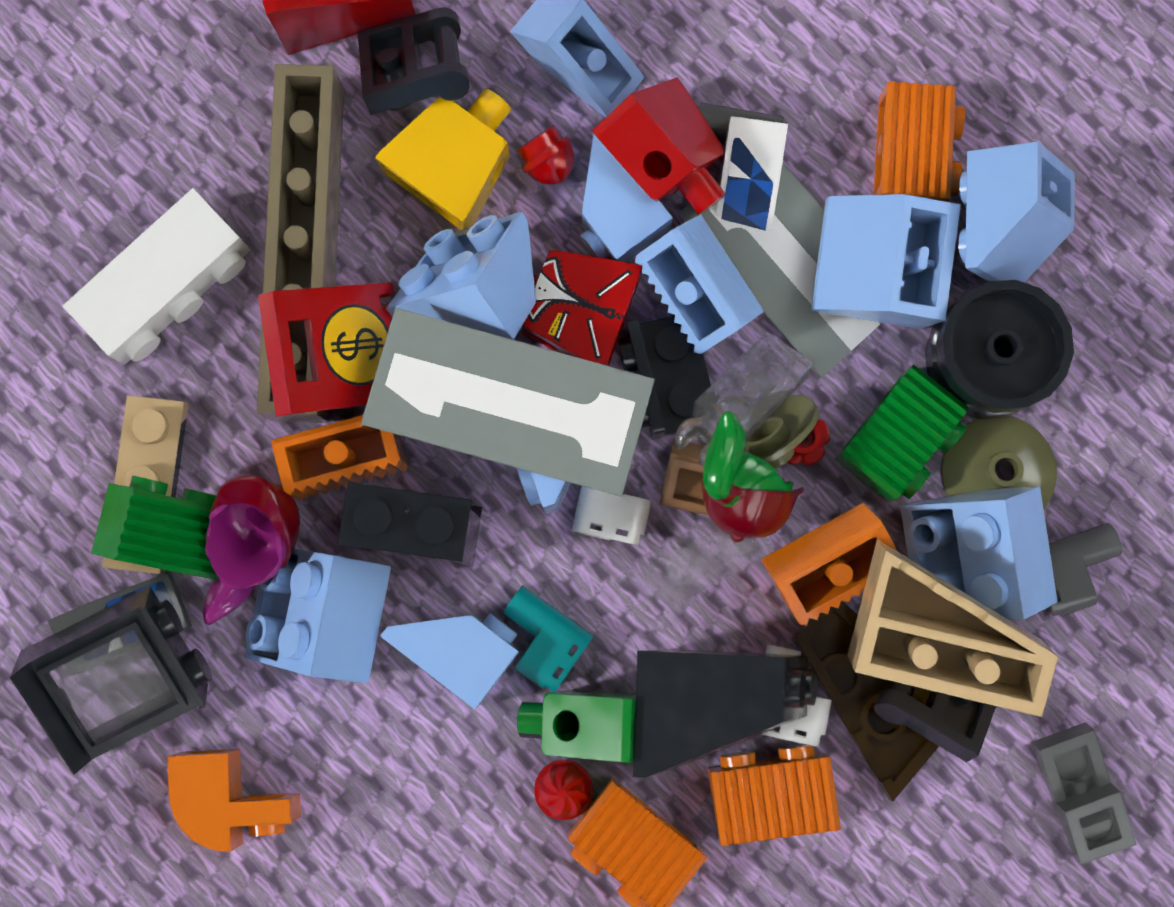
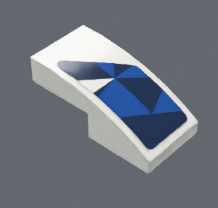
M730 117L720 187L726 196L718 202L716 216L726 221L764 231H771L788 124Z

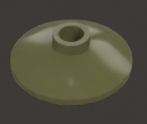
M790 395L771 400L756 407L746 417L739 420L745 432L744 452L765 460L774 469L788 462L794 454V448L807 437L817 423L819 410L815 402L807 396Z
M1011 416L1006 418L975 419L966 424L967 429L964 434L943 456L942 482L947 496L988 489L1040 486L1043 509H1045L1054 493L1057 469L1053 452L1040 432L1025 421ZM999 460L1008 461L1013 468V475L1008 481L1001 480L995 473V465Z

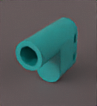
M523 585L503 612V615L535 636V639L514 669L542 689L546 686L551 691L556 692L594 635ZM575 644L579 648L577 649L575 654L572 655L569 653V651ZM560 666L564 670L562 671L560 676L556 678L553 676V674Z

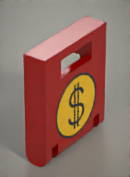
M393 282L278 290L258 295L276 417L367 405L392 320V316L386 310L388 306L381 307L380 298L395 295ZM304 321L312 381L297 382L289 324Z

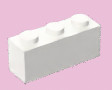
M192 188L63 304L62 307L109 357L124 365L131 359L134 362H138L146 358L157 348L160 343V338L157 335L175 320L177 323H181L199 310L203 304V299L200 296L216 281L224 284L238 275L246 263L243 257L251 249Z

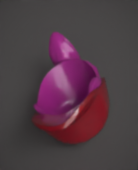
M242 475L228 480L220 487L209 515L210 523L206 533V554L219 579L210 587L203 605V619L207 625H211L233 612L252 593L256 585H260L273 578L279 569L285 568L296 545L301 521L296 501L291 495L284 492L281 486L268 482L258 475Z

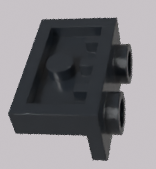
M675 316L640 324L638 319L626 321L625 331L627 337L617 339L624 371H635L636 374L655 379L641 427H649L652 440L714 426L719 422L703 353L693 352L694 344L687 342L688 334L681 333V324L674 323Z

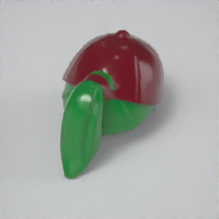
M726 411L715 428L704 462L701 486L705 508L715 525L724 533L730 535L734 542L770 536L786 523L796 499L804 492V487L793 489L794 483L792 481L784 482L772 465L755 455L744 452L746 441L744 429L737 416L731 411Z

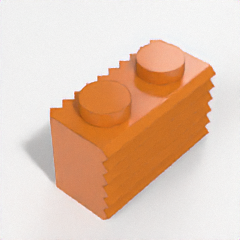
M896 81L887 82L878 101L873 195L906 194L949 202L951 196L958 195L962 163L961 161H953L954 140L959 141L962 137L965 124L964 106L955 105V86L932 85L930 83L920 84L918 82L910 84L906 81L901 83Z
M363 415L276 438L271 440L283 491L304 501L307 495L316 497L318 492L327 494L330 488L338 492L341 485L347 487L348 482L361 484L363 479L372 482L374 476L383 479L386 473L394 476L397 469L405 473L408 463L401 436L361 425Z
M863 502L765 556L761 561L797 622L807 626L809 618L818 620L820 612L828 614L830 607L839 608L841 601L850 602L852 595L860 597L862 589L865 588L877 539L897 551L882 521Z
M807 744L779 747V758L756 761L754 751L736 752L719 756L720 766L707 769L716 834L720 845L728 846L745 842L752 843L768 839L841 830L830 756L824 752L815 753L814 746Z
M612 776L569 830L567 838L575 845L570 855L596 876L605 869L611 876L615 877L621 883L617 889L618 894L632 907H670L708 858L701 847Z

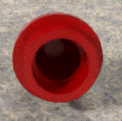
M553 125L516 150L525 163L521 166L523 172L542 184L552 185L565 181L572 171L575 162L574 151L568 135L562 137Z
M571 760L553 761L547 764L536 778L534 785L535 800L539 808L553 819H574L580 816L591 803L593 797L592 779L587 770L577 762Z

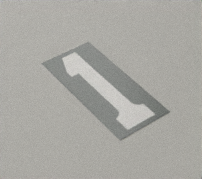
M782 163L771 231H764L723 220L721 217L716 216L717 204L702 214L711 231L761 305L764 313L820 378L824 377L881 324L874 321L811 311L824 209L784 163ZM721 177L716 180L719 186L721 182ZM690 204L678 213L685 222L698 216Z
M395 307L361 425L622 497L655 379Z

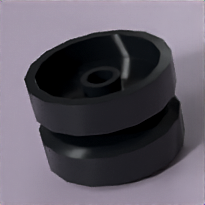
M1018 280L989 281L967 292L947 309L946 321L933 325L925 348L927 375L969 407L965 415L977 419L1006 418L1051 396L1067 377L1074 355L1072 327L1060 304L1041 288ZM994 343L1001 348L998 354L994 351Z

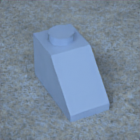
M536 0L510 31L541 68L605 117L633 93L645 78L584 0Z
M593 134L582 209V227L586 232L580 235V239L593 257L629 262L637 254L670 231L673 217L660 201L657 202L651 199L595 134Z
M491 613L484 621L476 615L387 626L380 635V637L473 709L479 707L521 651L512 644L518 634Z

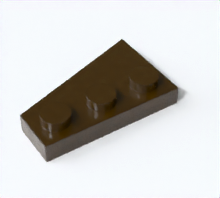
M841 601L839 608L830 607L828 614L820 612L818 620L809 618L807 626L802 625L793 635L792 639L799 651H801V654L808 656L809 668L816 670L818 683L827 698L832 700L833 708L886 796L893 802L939 746L905 725L890 723L876 714L874 706L881 690L889 688L891 681L854 671L848 657V652L858 615ZM915 687L912 697L925 705L931 690Z

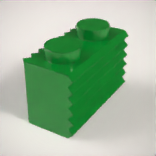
M913 364L903 372L834 460L887 503L897 500L901 495L910 499L930 476L931 472L924 465L932 457L933 453L938 449L943 454H946L964 434L967 427L960 423V420L968 412L969 407Z
M132 476L129 487L113 483L108 484L91 554L213 580L219 579L206 554V533L210 523L209 515L217 495L184 488L182 499L166 496L167 483L138 476Z

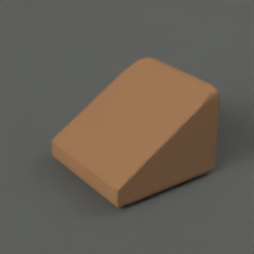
M673 439L659 505L708 515L703 500L701 479H703L704 462L709 446Z

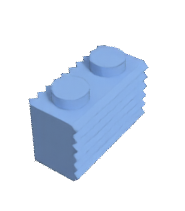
M701 214L677 226L636 255L635 263L643 265L642 273L649 275L648 283L656 285L655 293L662 295L661 303L669 305L668 313L675 315L674 323L681 324V333L688 334L687 342L694 344L693 352L702 354L764 312Z

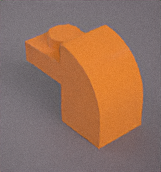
M240 749L187 751L167 757L168 794L173 816L181 830L190 839L205 848L221 852H231L243 844V826H249V836L278 835L285 833V824H291L301 817L300 793L242 796Z

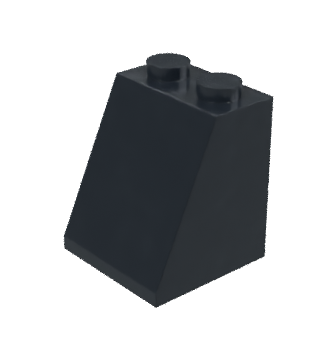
M670 649L637 651L633 777L646 778L678 768L807 716V705L814 706L817 697V673L815 669H808V656Z

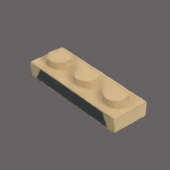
M127 395L114 484L129 487L132 476L167 483L166 496L176 498L188 403ZM103 557L102 568L165 574L163 569Z

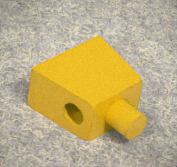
M484 88L467 111L454 101L444 100L439 97L381 149L375 159L383 174L459 230L472 227L510 157L508 142L495 131L510 113L511 108L499 95L487 88Z

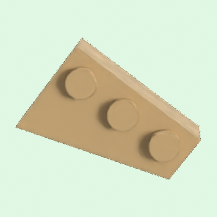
M877 539L848 652V657L854 671L1042 717L1058 656L1041 639Z

